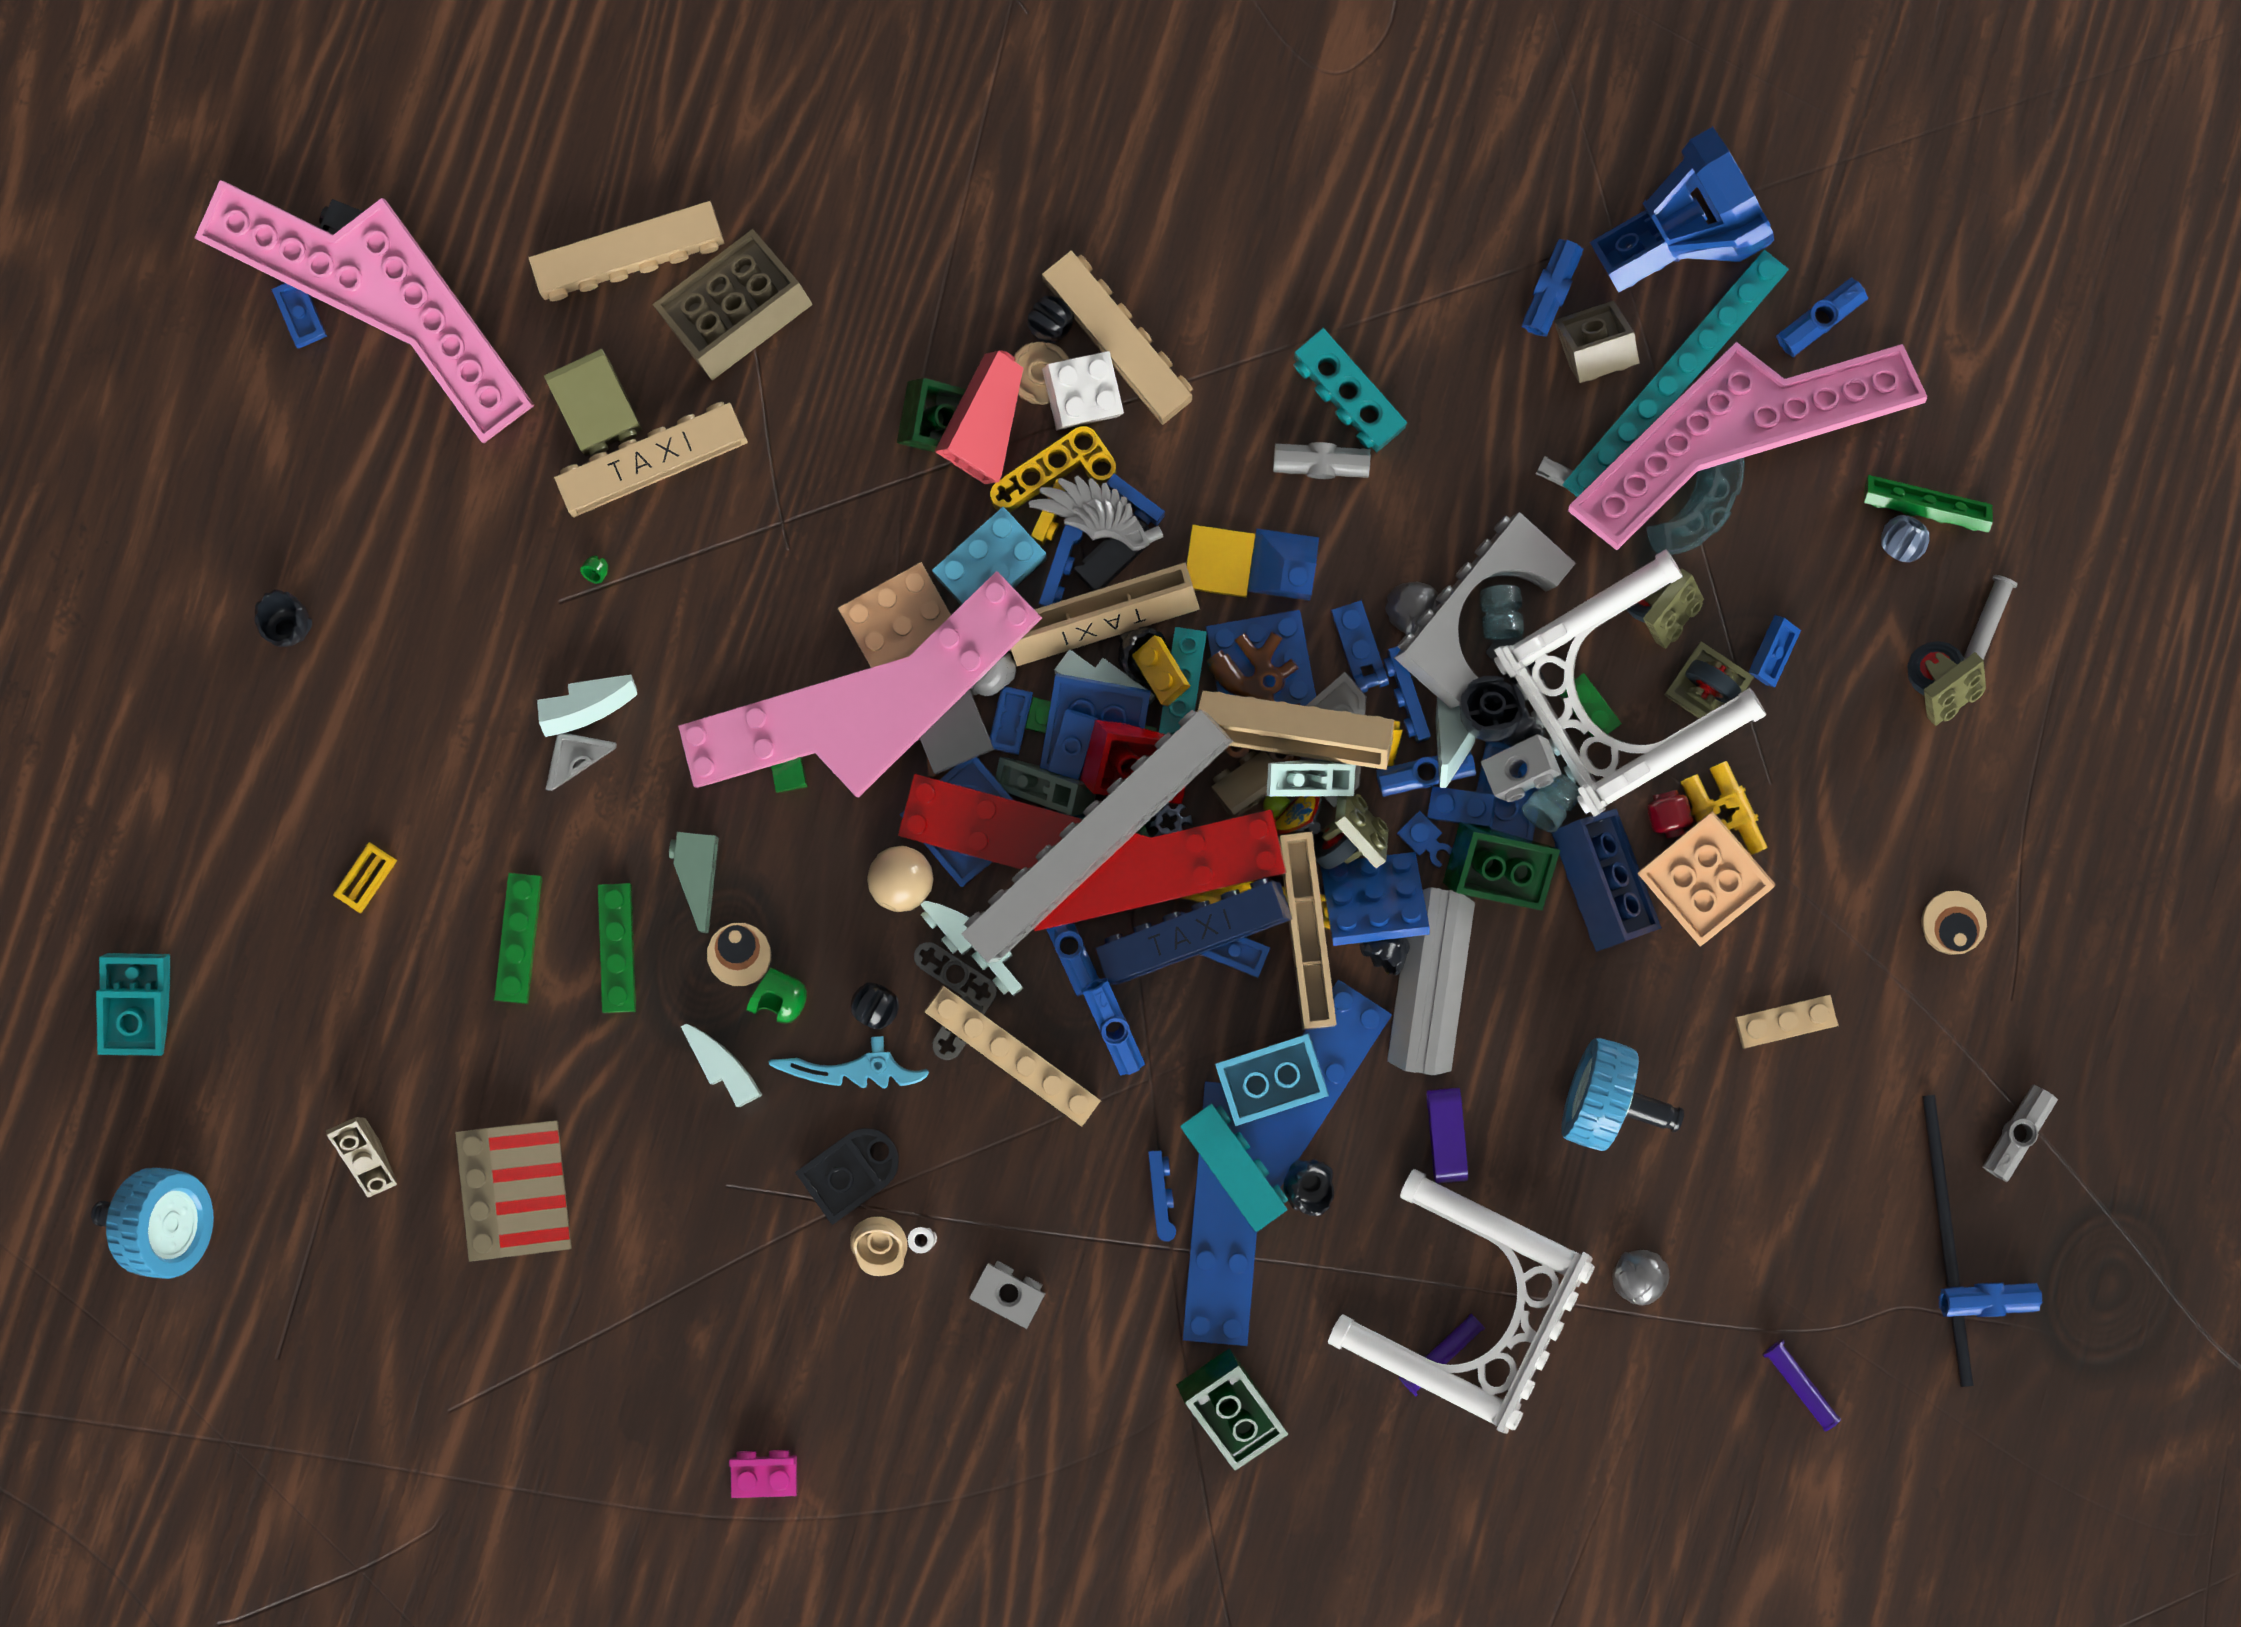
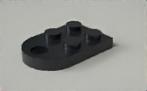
M868 1128L858 1129L843 1137L795 1173L829 1222L834 1225L893 1181L899 1168V1153L894 1142L883 1132ZM877 1142H883L889 1148V1155L883 1161H877L871 1156V1147Z

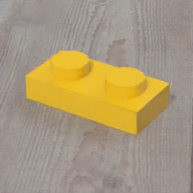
M1056 479L1053 488L1065 491L1058 483L1059 479ZM1042 510L1031 534V537L1038 545L1044 546L1046 539L1052 541L1059 526V523L1055 522L1056 514Z
M1154 635L1132 655L1162 705L1169 706L1190 687L1189 682L1161 637Z

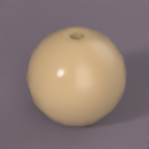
M907 846L889 847L879 853L870 865L867 876L869 892L875 901L884 908L895 912L911 911L923 903L931 892L934 880L932 867L925 856Z

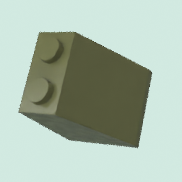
M602 349L544 375L581 452L585 456L606 452L609 449L608 445L617 441L624 443L637 437L636 432L643 430L612 363Z

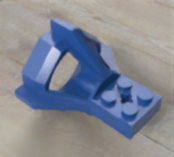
M1713 126L1689 140L1681 151L1683 161L1647 201L1645 199L1643 202L1645 210L1590 242L1618 292L1634 286L1641 279L1663 269L1673 261L1680 262V259L1690 258L1741 262L1769 246L1774 241V233L1770 227L1769 220L1763 213L1733 156ZM1698 187L1716 219V223L1707 224V217L1697 199L1695 197L1692 198L1690 194L1695 188Z

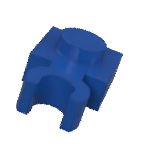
M1421 811L1397 833L1418 856L1426 850L1429 853L1431 864L1436 868L1442 866V863L1436 858L1438 851L1443 850L1449 856L1451 855L1452 848L1436 840L1442 832Z

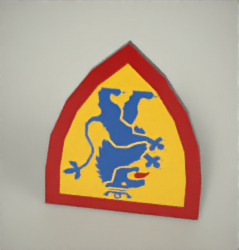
M1298 796L1275 820L1278 837L1304 830L1305 832H1312L1315 842L1319 841L1324 834L1320 823L1316 821L1321 808V796Z

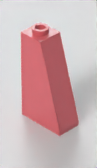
M1003 350L984 354L934 451L983 484L997 483L1002 476L1023 373V367L1015 362L1013 355Z

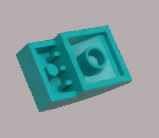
M106 953L100 956V989L96 991L97 1055L162 1056L164 1054L169 1011L170 954Z

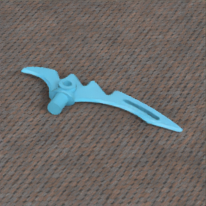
M884 1036L871 1037L872 1053H866L860 1058L844 1064L818 1065L800 1058L773 1059L769 1061L770 1066L810 1081L840 1086L843 1076H846L861 1088L867 1086V1078H870L881 1088L885 1089L888 1086L890 1076L894 1078L898 1085L904 1086L920 1082L929 1074L927 1069L913 1071L905 1069L896 1063L890 1052H884ZM791 1064L827 1072L828 1076L804 1072L791 1067Z

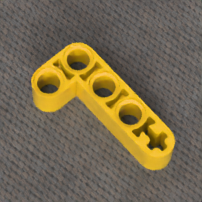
M1080 426L995 483L990 491L991 501L997 511L1004 506L1010 513L1038 495L1041 487H1050L1055 483L1056 479L1063 478L1079 466L1082 467L1089 479L1093 478L1099 486H1102L1103 483H1107L1113 474H1116V463L1096 432L1087 426ZM1079 437H1089L1093 442L1092 446L1087 450L1078 449L1075 446V442ZM1055 454H1061L1067 460L1060 468L1052 467L1049 464V459ZM1099 462H1105L1111 469L1107 475L1099 476L1093 472V467ZM1028 472H1035L1040 476L1039 482L1033 486L1026 485L1022 479ZM1014 481H1017L1023 494L1020 495L1018 489L1013 491L1015 489ZM1003 490L1006 494L1012 492L1010 494L1011 501L1006 502L1004 499L998 501L1000 499L999 492Z

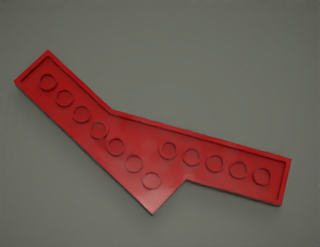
M914 774L898 836L1022 870L1024 867L1032 868L1038 862L1035 857L1049 844L1053 846L1061 841L1062 838L1059 834L1072 822L1075 824L1080 823L1083 819ZM1266 810L1156 837L1135 833L1034 928V931L1287 873L1273 811Z

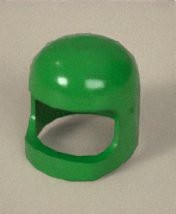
M771 967L752 995L747 1011L756 1014L760 1009H768L778 1015L777 1022H792L800 1015L807 999L806 987L798 979Z

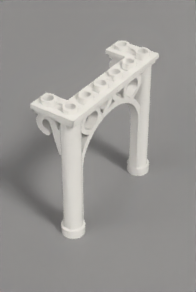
M1667 549L1655 555V560L1514 645L1501 646L1494 650L1497 654V657L1494 658L1497 667L1503 675L1509 674L1510 678H1516L1518 683L1515 685L1519 687L1525 701L1529 700L1534 708L1531 715L1536 718V724L1546 728L1551 737L1548 740L1556 756L1561 754L1567 763L1564 770L1573 784L1579 783L1580 788L1577 790L1580 795L1577 797L1580 806L1586 814L1591 811L1594 817L1606 810L1605 806L1698 751L1751 720L1756 722L1766 716L1758 698L1752 689L1748 688L1738 694L1739 696L1668 738L1653 744L1636 745L1625 743L1609 736L1585 712L1577 695L1574 680L1575 660L1582 642L1592 630L1667 584L1683 577L1678 565ZM1574 638L1566 661L1557 656L1548 655V653ZM1535 662L1531 673L1528 666ZM1547 662H1553L1565 670L1564 682L1558 689L1548 688L1541 679L1540 669ZM1567 690L1568 698L1563 699L1565 709L1562 716L1558 718L1544 694L1557 696ZM1573 712L1576 713L1579 720L1570 719L1572 717ZM1576 728L1581 730L1584 735L1589 731L1594 737H1589L1583 742L1579 753L1565 729ZM1594 742H1601L1611 747L1612 761L1610 766L1605 769L1596 768L1588 757V748ZM1619 750L1629 753H1644L1616 769L1619 763ZM1592 774L1603 776L1604 778L1596 782Z
M1413 1169L1404 1184L1400 1198L1410 1203H1415L1491 1241L1509 1259L1517 1282V1302L1511 1323L1503 1337L1491 1350L1473 1361L1456 1365L1440 1364L1431 1361L1354 1322L1353 1319L1344 1314L1336 1322L1328 1343L1338 1349L1344 1347L1498 1426L1496 1430L1507 1434L1509 1429L1516 1430L1523 1416V1412L1519 1411L1522 1405L1520 1401L1522 1398L1528 1400L1535 1386V1382L1531 1381V1378L1536 1368L1542 1371L1550 1353L1545 1350L1550 1340L1556 1341L1563 1329L1564 1323L1560 1322V1319L1565 1309L1571 1311L1579 1294L1574 1292L1575 1288H1579L1581 1282L1587 1284L1594 1271L1595 1266L1591 1264L1593 1258L1585 1252L1582 1255L1427 1179L1426 1174ZM1514 1251L1542 1264V1266L1534 1267L1524 1273ZM1555 1272L1564 1275V1278L1560 1285L1559 1279ZM1537 1274H1547L1552 1280V1287L1548 1296L1542 1301L1532 1300L1528 1295L1526 1282ZM1526 1302L1530 1307L1537 1309L1550 1305L1537 1332L1532 1329L1529 1323L1530 1311H1524ZM1521 1323L1525 1333L1516 1334ZM1520 1342H1529L1531 1345L1518 1370L1514 1358L1507 1353L1501 1352L1506 1347L1512 1350ZM1495 1359H1504L1510 1366L1509 1376L1500 1387H1493L1486 1380V1364ZM1478 1368V1379L1482 1388L1452 1373H1463ZM1508 1391L1504 1400L1495 1396L1496 1394Z

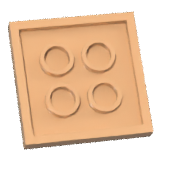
M922 562L838 608L871 668L909 657L951 616Z
M1713 811L1637 873L1700 947L1776 885Z

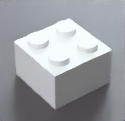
M1110 351L1055 362L1042 368L1056 431L1117 418L1124 414Z

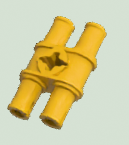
M1727 761L1710 768L1722 794L1719 796L1720 799L1716 801L1709 799L1698 774L1681 781L1692 806L1690 809L1691 814L1694 815L1697 823L1712 811L1716 815L1721 812L1720 807L1724 811L1735 809V812L1728 817L1729 823L1725 819H1721L1723 824L1729 830L1733 828L1735 831L1739 830L1750 855L1768 848L1756 823L1759 816L1754 814L1744 792L1746 789L1738 785Z

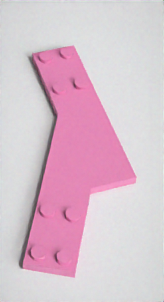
M219 181L195 235V239L410 344L482 443H486L535 406L385 199L381 198L333 235L225 181Z
M996 571L909 657L679 725L693 786L696 788L816 753L856 797H860L1022 639L1042 617Z

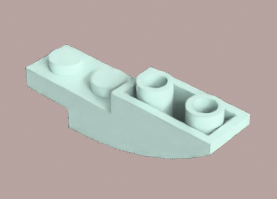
M924 901L920 904L925 910L920 915L932 929L938 925L945 934L941 940L953 954L959 950L964 955L971 948H974L962 935L967 929L964 924L969 917L937 903ZM977 951L971 955L983 970L989 966L995 973L996 977L992 981L1004 995L1010 991L1015 996L1023 989L1021 984L1003 964L1013 956L1010 951L999 962L987 963Z

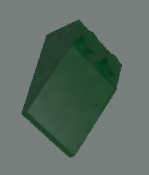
M927 378L908 381L897 443L934 452L966 389Z
M1460 822L1442 883L1458 894L1543 911L1560 849L1491 828Z
M1230 1348L1176 1384L1184 1403L1235 1471L1289 1435Z

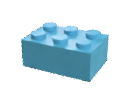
M1003 506L940 562L932 572L935 578L962 605L996 571L1013 588L1017 587L1047 560V555Z
M1309 1033L1215 1064L1235 1126L1329 1096Z

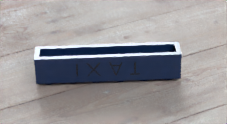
M1264 878L1251 883V889L1242 893L1239 892V889L1220 895L1222 900L1210 904V901L1207 900L1192 905V911L1181 915L1179 911L1162 917L1163 922L1152 926L1151 923H1145L1133 928L1134 933L1123 937L1121 933L1105 938V944L1096 947L1105 978L1108 979L1109 984L1119 985L1292 920L1281 884L1279 882H1269L1268 878Z

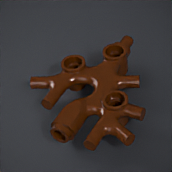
M1274 632L1270 633L1261 648H1256L1245 633L1235 639V642L1254 666L1255 672L1252 676H1245L1229 654L1225 655L1222 650L1207 660L1209 664L1208 670L1226 691L1235 696L1254 697L1268 701H1275L1274 693L1281 691L1285 686L1286 678L1299 668L1293 659L1288 660L1280 667L1272 665V656L1282 640V637ZM1268 675H1272L1276 680L1273 687H1269L1266 684V677ZM1228 746L1225 750L1230 756L1240 758L1250 753L1252 749L1242 748L1238 751L1234 746ZM1269 752L1270 758L1274 762L1301 759L1300 756L1287 755L1285 758H1282L1278 753Z

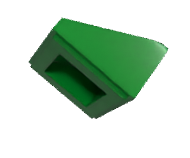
M802 757L771 766L776 793L808 787Z

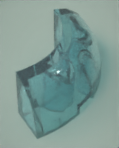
M1744 457L1698 471L1694 491L1685 507L1669 521L1647 527L1649 541L1657 554L1665 549L1671 555L1689 551L1700 546L1702 542L1721 529L1732 514L1730 510L1736 496L1740 495L1744 478Z

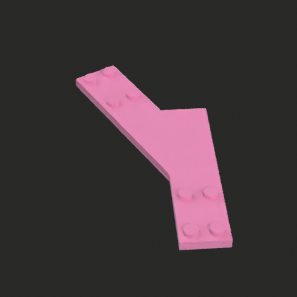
M1736 342L1569 505L1568 511L1614 549L1618 550L1697 471L1920 405L1926 402L1927 395L1903 344L1784 379Z

